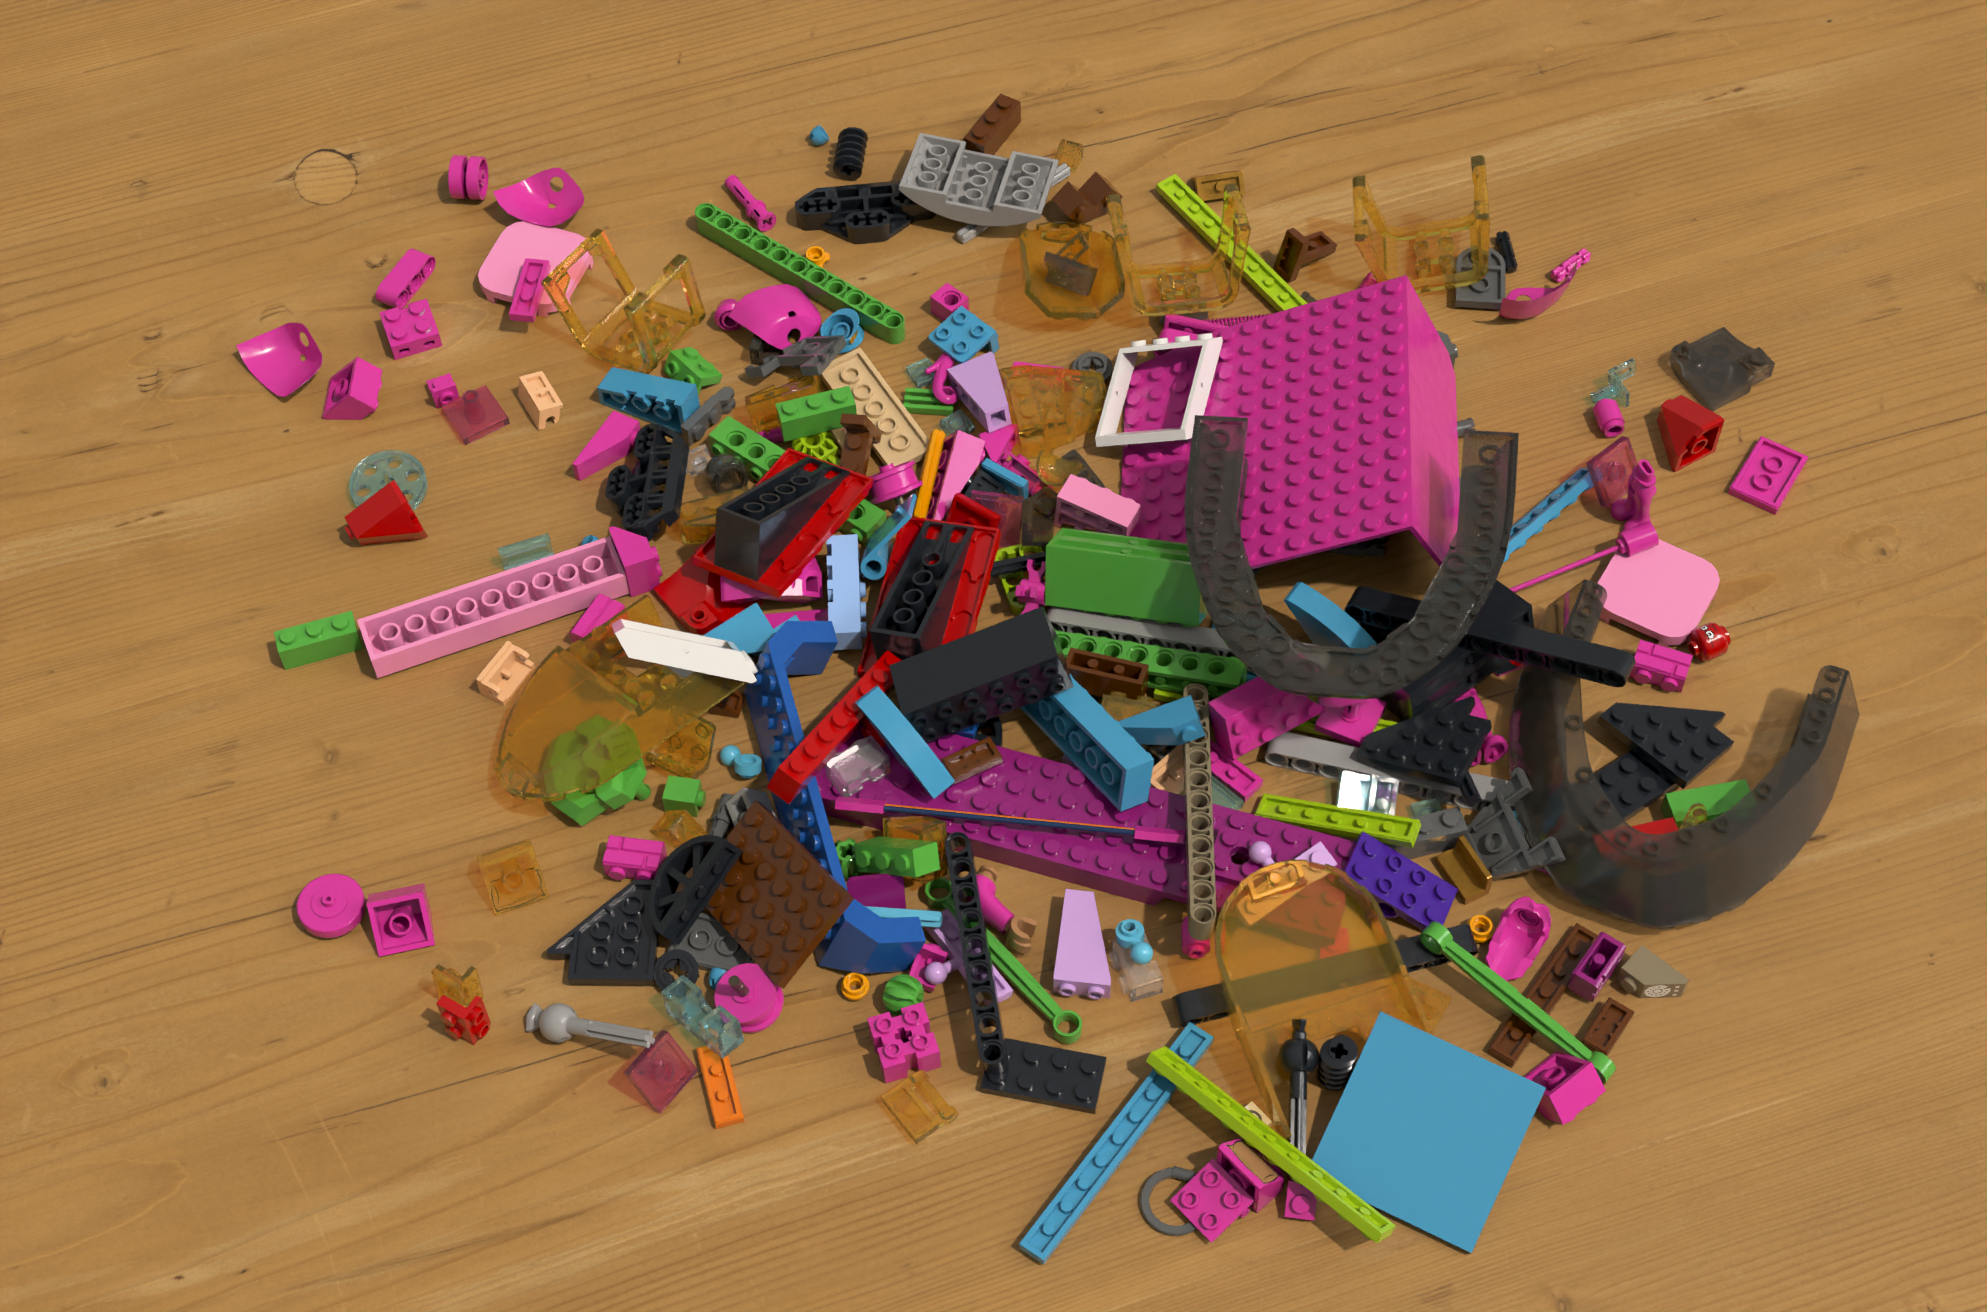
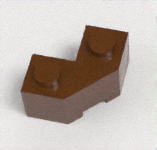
M1095 172L1080 189L1068 181L1052 200L1067 217L1081 224L1106 215L1116 207L1123 196L1105 177Z

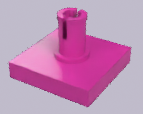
M1336 683L1325 704V711L1320 714L1314 730L1360 748L1366 735L1375 731L1386 709L1387 702Z

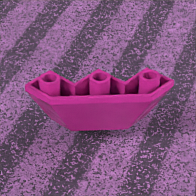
M815 557L779 598L748 587L746 584L743 585L730 580L726 576H720L721 602L744 604L758 599H770L803 604L823 598L822 572Z

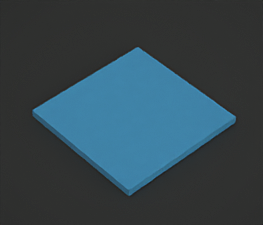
M1380 1011L1312 1161L1369 1205L1472 1254L1546 1087Z

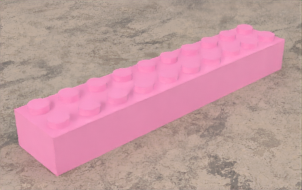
M609 536L358 619L357 621L376 676L380 678L588 608L599 593L612 600L630 594L626 574Z

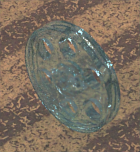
M398 450L380 451L366 457L355 467L350 477L349 490L356 507L386 486L385 475H387L389 482L396 481L404 495H413L412 500L409 501L413 511L425 498L428 487L427 477L422 464L411 454ZM393 460L402 461L401 465L397 468L389 467V463ZM370 467L377 468V472L371 476L364 474L365 470ZM412 473L420 475L415 481L406 480L407 476ZM363 488L371 490L367 496L360 497L357 495L358 491Z

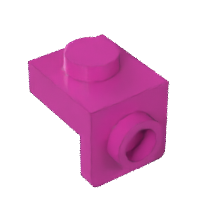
M932 943L924 944L913 961L909 975L918 979L924 990L933 992L936 985L926 980L925 968L932 962L943 964L948 953L943 951L938 945Z
M1288 1177L1284 1217L1315 1221L1317 1199L1314 1197V1194L1305 1186L1296 1183L1291 1177Z

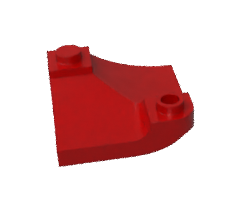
M704 543L694 549L693 555L675 573L653 588L655 596L688 632L705 635L756 602L758 606L763 605L762 599L744 604L721 602L720 575L693 565V556Z

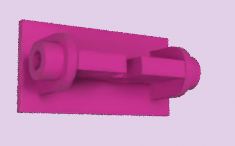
M1008 452L1012 459L1009 462L1005 461L1002 467L1028 480L1029 494L1032 497H1041L1044 494L1045 490L1043 488L1045 486L1050 489L1053 488L1047 482L1049 477L1042 470L1037 468L1034 471L1029 467L1031 463L1021 454H1018L1016 457L1011 452Z

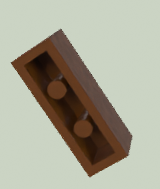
M1000 93L964 137L966 142L965 150L995 155L1021 122V102Z
M1070 647L1066 658L1069 673L1089 694L1141 706L1148 687L1149 665Z

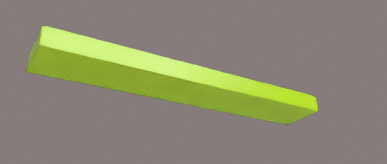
M1263 793L1254 814L1317 832L1357 838L1361 832H1365L1382 843L1413 848L1421 828V822L1418 819Z

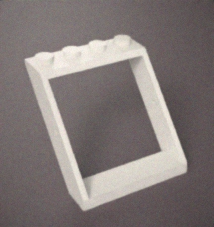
M1212 333L1198 334L1197 339L1190 340V335L1175 337V342H1168V338L1153 339V344H1146V340L1132 341L1130 347L1120 348L1095 435L1096 447L1187 440L1198 437L1223 343L1222 337H1213ZM1202 346L1181 428L1116 433L1138 352Z
M619 619L612 623L614 633L629 658L748 683L757 681L754 674L758 670L751 658L744 650L740 651L731 641Z

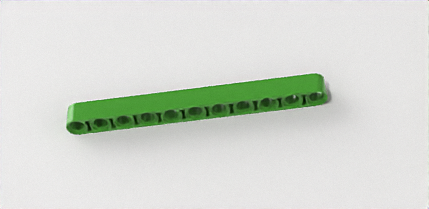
M702 203L695 208L697 229L702 235L786 284L798 287L805 295L834 312L843 308L855 310L859 316V325L887 343L899 344L904 341L906 335L905 320L900 312L713 204Z

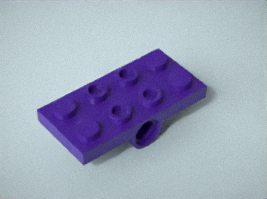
M1361 832L1358 835L1339 877L1340 881L1373 900L1372 908L1379 915L1386 918H1396L1399 916L1421 930H1424L1433 921L1441 925L1444 924L1458 891V888L1365 832Z

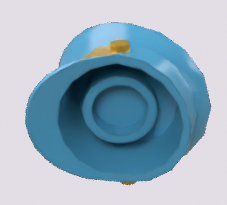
M843 308L834 312L824 320L820 329V336L844 335L847 345L840 353L855 349L864 338V331L859 325V316L855 310L850 308Z

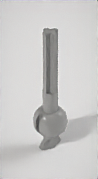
M534 1003L526 1016L527 1032L531 1033L540 1029L541 1034L546 1039L555 1043L566 1042L574 1035L650 1048V1044L655 1042L653 1031L579 1018L572 1007L563 1003H553L544 1010Z

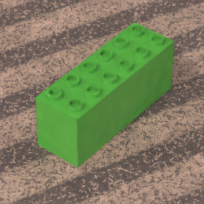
M1061 528L1046 545L1045 605L1078 609L1082 612L1105 613L1109 617L1122 615L1130 616L1133 620L1152 619L1160 624L1174 622L1181 623L1184 627L1199 626L1213 607L1215 547Z

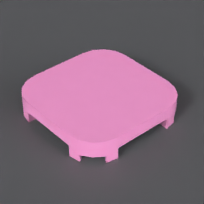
M525 221L516 222L508 226L501 233L480 267L478 277L481 290L486 295L488 301L495 304L498 299L512 303L525 258L549 260L550 270L538 308L539 316L548 317L550 312H556L562 308L566 311L571 305L570 297L587 269L592 270L594 262L590 243L585 237L569 231Z
M1659 540L1658 546L1630 557L1626 553L1621 554L1617 550L1598 581L1593 603L1600 613V619L1607 624L1611 619L1659 640L1658 645L1668 648V645H1679L1684 642L1688 644L1691 632L1698 627L1709 605L1715 598L1720 579L1718 571L1705 559Z

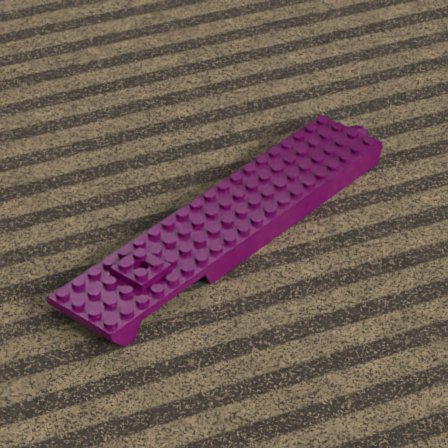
M863 724L815 776L824 809L828 816L885 832L890 830L889 819L913 818L925 820V841L937 842V846L945 848L946 838L951 833L962 832L968 836L974 856L1153 906L1164 898L1187 904L1185 838L1183 844L1134 839L1132 835L890 811H884L883 814L835 809L837 797L842 796L886 801V804L1126 828L1147 826L1185 830L1183 795L1150 787L1147 802L1120 812L1078 767L995 745L1003 757L1002 763L959 783L950 785L933 799L925 792L913 774L898 762L887 746H872L866 741L861 732ZM951 733L926 744L941 762L942 758L979 741ZM1212 804L1216 912L1239 918L1230 905L1270 877L1264 866L1255 863L1249 856V848L1254 842H1266L1271 847V858L1281 869L1321 841L1337 862V865L1256 923L1283 930L1293 945L1308 949L1334 945L1351 887L1340 881L1339 877L1355 842ZM957 847L954 851L960 852L965 847ZM1234 859H1243L1246 862L1243 865H1237L1232 861Z

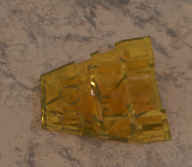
M1024 364L999 369L1004 392L1009 395L1017 424V442L1020 453L1027 460L1046 457L1054 453V449L1065 443L1068 445L1074 442V439L1083 433L1088 434L1098 428L1107 396L1102 372Z

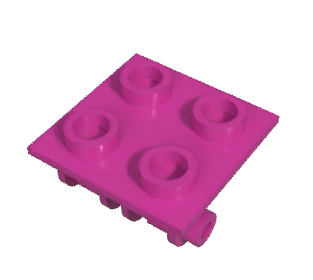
M1212 1159L1170 1201L1212 1243L1239 1216L1244 1218L1250 1212L1248 1207L1255 1200Z

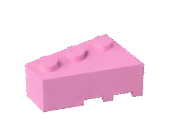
M1070 474L1057 496L1054 526L1061 527L1063 524L1075 526L1074 529L1076 530L1089 529L1100 533L1129 536L1139 520L1141 505L1130 498L1113 493L1108 488H1102L1090 483L1085 478Z

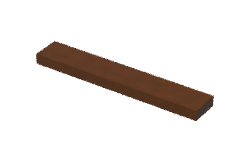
M1576 923L1525 995V998L1530 999L1550 1015L1568 989L1572 972L1598 935ZM1513 1013L1488 1048L1487 1053L1513 1068L1537 1031Z

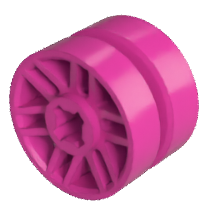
M466 155L452 156L449 165L448 184L450 195L453 199H466L467 197L473 200L485 199L488 189V164L484 156H471L470 158Z

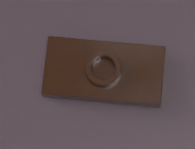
M990 737L941 759V763L955 780L953 784L959 783L1003 762L1002 755Z
M1609 997L1580 1042L1590 1051H1598L1608 1056L1635 1012Z

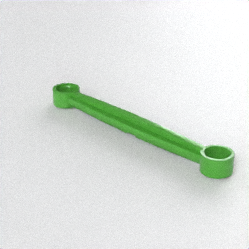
M944 877L932 878L925 887L926 902L934 909H949L957 919L951 882ZM935 888H944L949 891V894L944 898L937 899L932 897L930 892ZM971 922L966 928H974L978 923ZM986 928L991 959L995 967L1053 1023V1034L1056 1040L1063 1044H1072L1079 1040L1082 1034L1081 1017L1074 1011H1063L1037 980ZM1063 1021H1071L1078 1028L1073 1033H1063L1057 1027Z
M1434 921L1430 922L1419 935L1420 941L1428 950L1435 954L1445 955L1472 980L1548 1041L1568 1055L1592 1062L1603 1085L1614 1074L1616 1067L1610 1058L1601 1052L1590 1051L1534 1002L1525 998L1510 983L1455 943L1451 933L1443 925Z

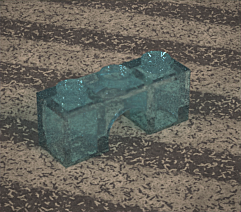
M684 975L661 991L667 1013L722 1059L744 1042L739 1020L721 1005L713 1010L705 1001L702 990Z

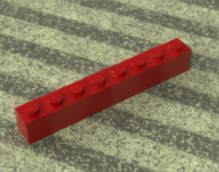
M887 650L782 762L767 788L790 804L862 725L865 716L855 702L876 685L887 697L895 689L889 665L902 660Z

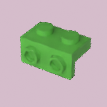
M692 347L670 351L663 368V372L673 380L696 384L698 395L702 386L720 383L722 374L714 365L705 360Z

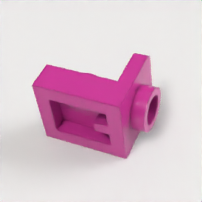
M450 373L426 381L436 408L460 401L456 384L453 382Z

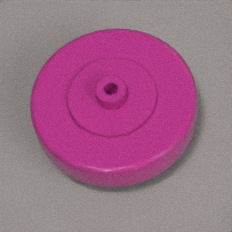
M336 873L322 875L309 882L300 892L296 904L297 915L302 926L312 935L321 938L339 937L350 932L362 920L366 910V900L360 885L351 877Z

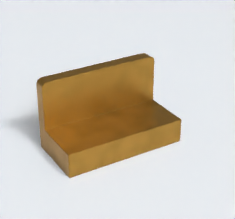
M1236 170L1191 177V181L1195 182L1196 194L1203 201L1245 195L1242 171Z
M1465 836L1457 837L1456 846L1436 856L1435 862L1449 883L1458 888L1457 895L1466 905L1489 894L1492 875Z

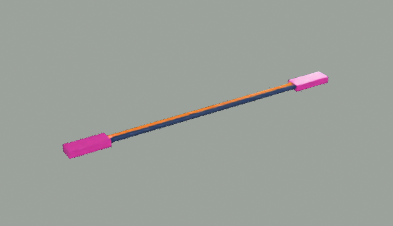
M838 796L835 801V809L879 814H883L884 811L931 815L1132 835L1134 839L1183 844L1185 838V830L1147 826H1136V828L892 805L886 804V801L842 796Z

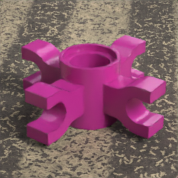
M1027 560L1029 579H1022L1020 585H1016L1015 592L1019 602L1025 603V609L1021 614L1037 609L1040 605L1046 606L1045 561H1042L1041 569L1037 571L1034 567L1035 560Z

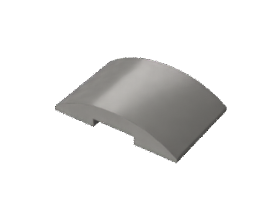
M924 133L919 134L899 185V190L912 201L943 217L981 226L1018 225L1041 218L1059 160L1012 151L1010 158L965 150V141Z

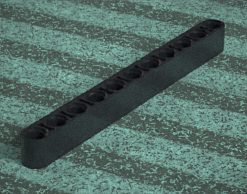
M1365 586L1355 589L1344 610L1356 622L1612 687H1623L1636 663L1635 658L1624 650Z
M1469 924L1447 928L1455 943L1473 956L1479 953ZM1419 935L1186 991L1173 996L1172 1001L1179 1026L1186 1027L1189 1022L1197 1025L1451 963L1452 961L1443 954H1435L1428 950L1420 941Z

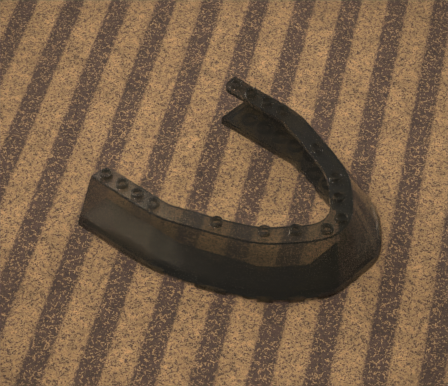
M1195 415L1185 492V528L1189 557L1198 589L1217 633L1243 664L1277 689L1315 704L1343 707L1379 698L1400 690L1428 673L1456 648L1485 604L1506 555L1514 515L1519 433L1464 430L1457 532L1450 544V549L1435 578L1433 577L1416 610L1414 618L1387 635V639L1377 646L1373 644L1361 649L1305 645L1299 640L1291 638L1286 633L1285 628L1271 614L1268 615L1264 610L1241 538L1248 473V460L1245 457L1248 418Z
M1584 579L1547 606L1539 630L1592 642L1600 621L1599 617L1607 599L1606 589L1597 583ZM1524 664L1515 690L1510 713L1508 771L1510 780L1512 778L1510 774L1515 768L1523 769L1533 790L1515 802L1517 822L1531 848L1549 836L1556 838L1566 860L1542 867V869H1546L1553 878L1554 885L1562 893L1582 905L1652 929H1674L1677 925L1687 923L1694 925L1711 920L1713 916L1725 911L1730 912L1744 905L1750 897L1761 890L1767 883L1773 881L1792 862L1821 822L1836 790L1860 715L1850 672L1832 665L1824 666L1820 669L1812 693H1808L1788 753L1730 810L1713 820L1671 833L1653 835L1640 832L1623 820L1593 774L1588 759L1584 733L1580 678Z

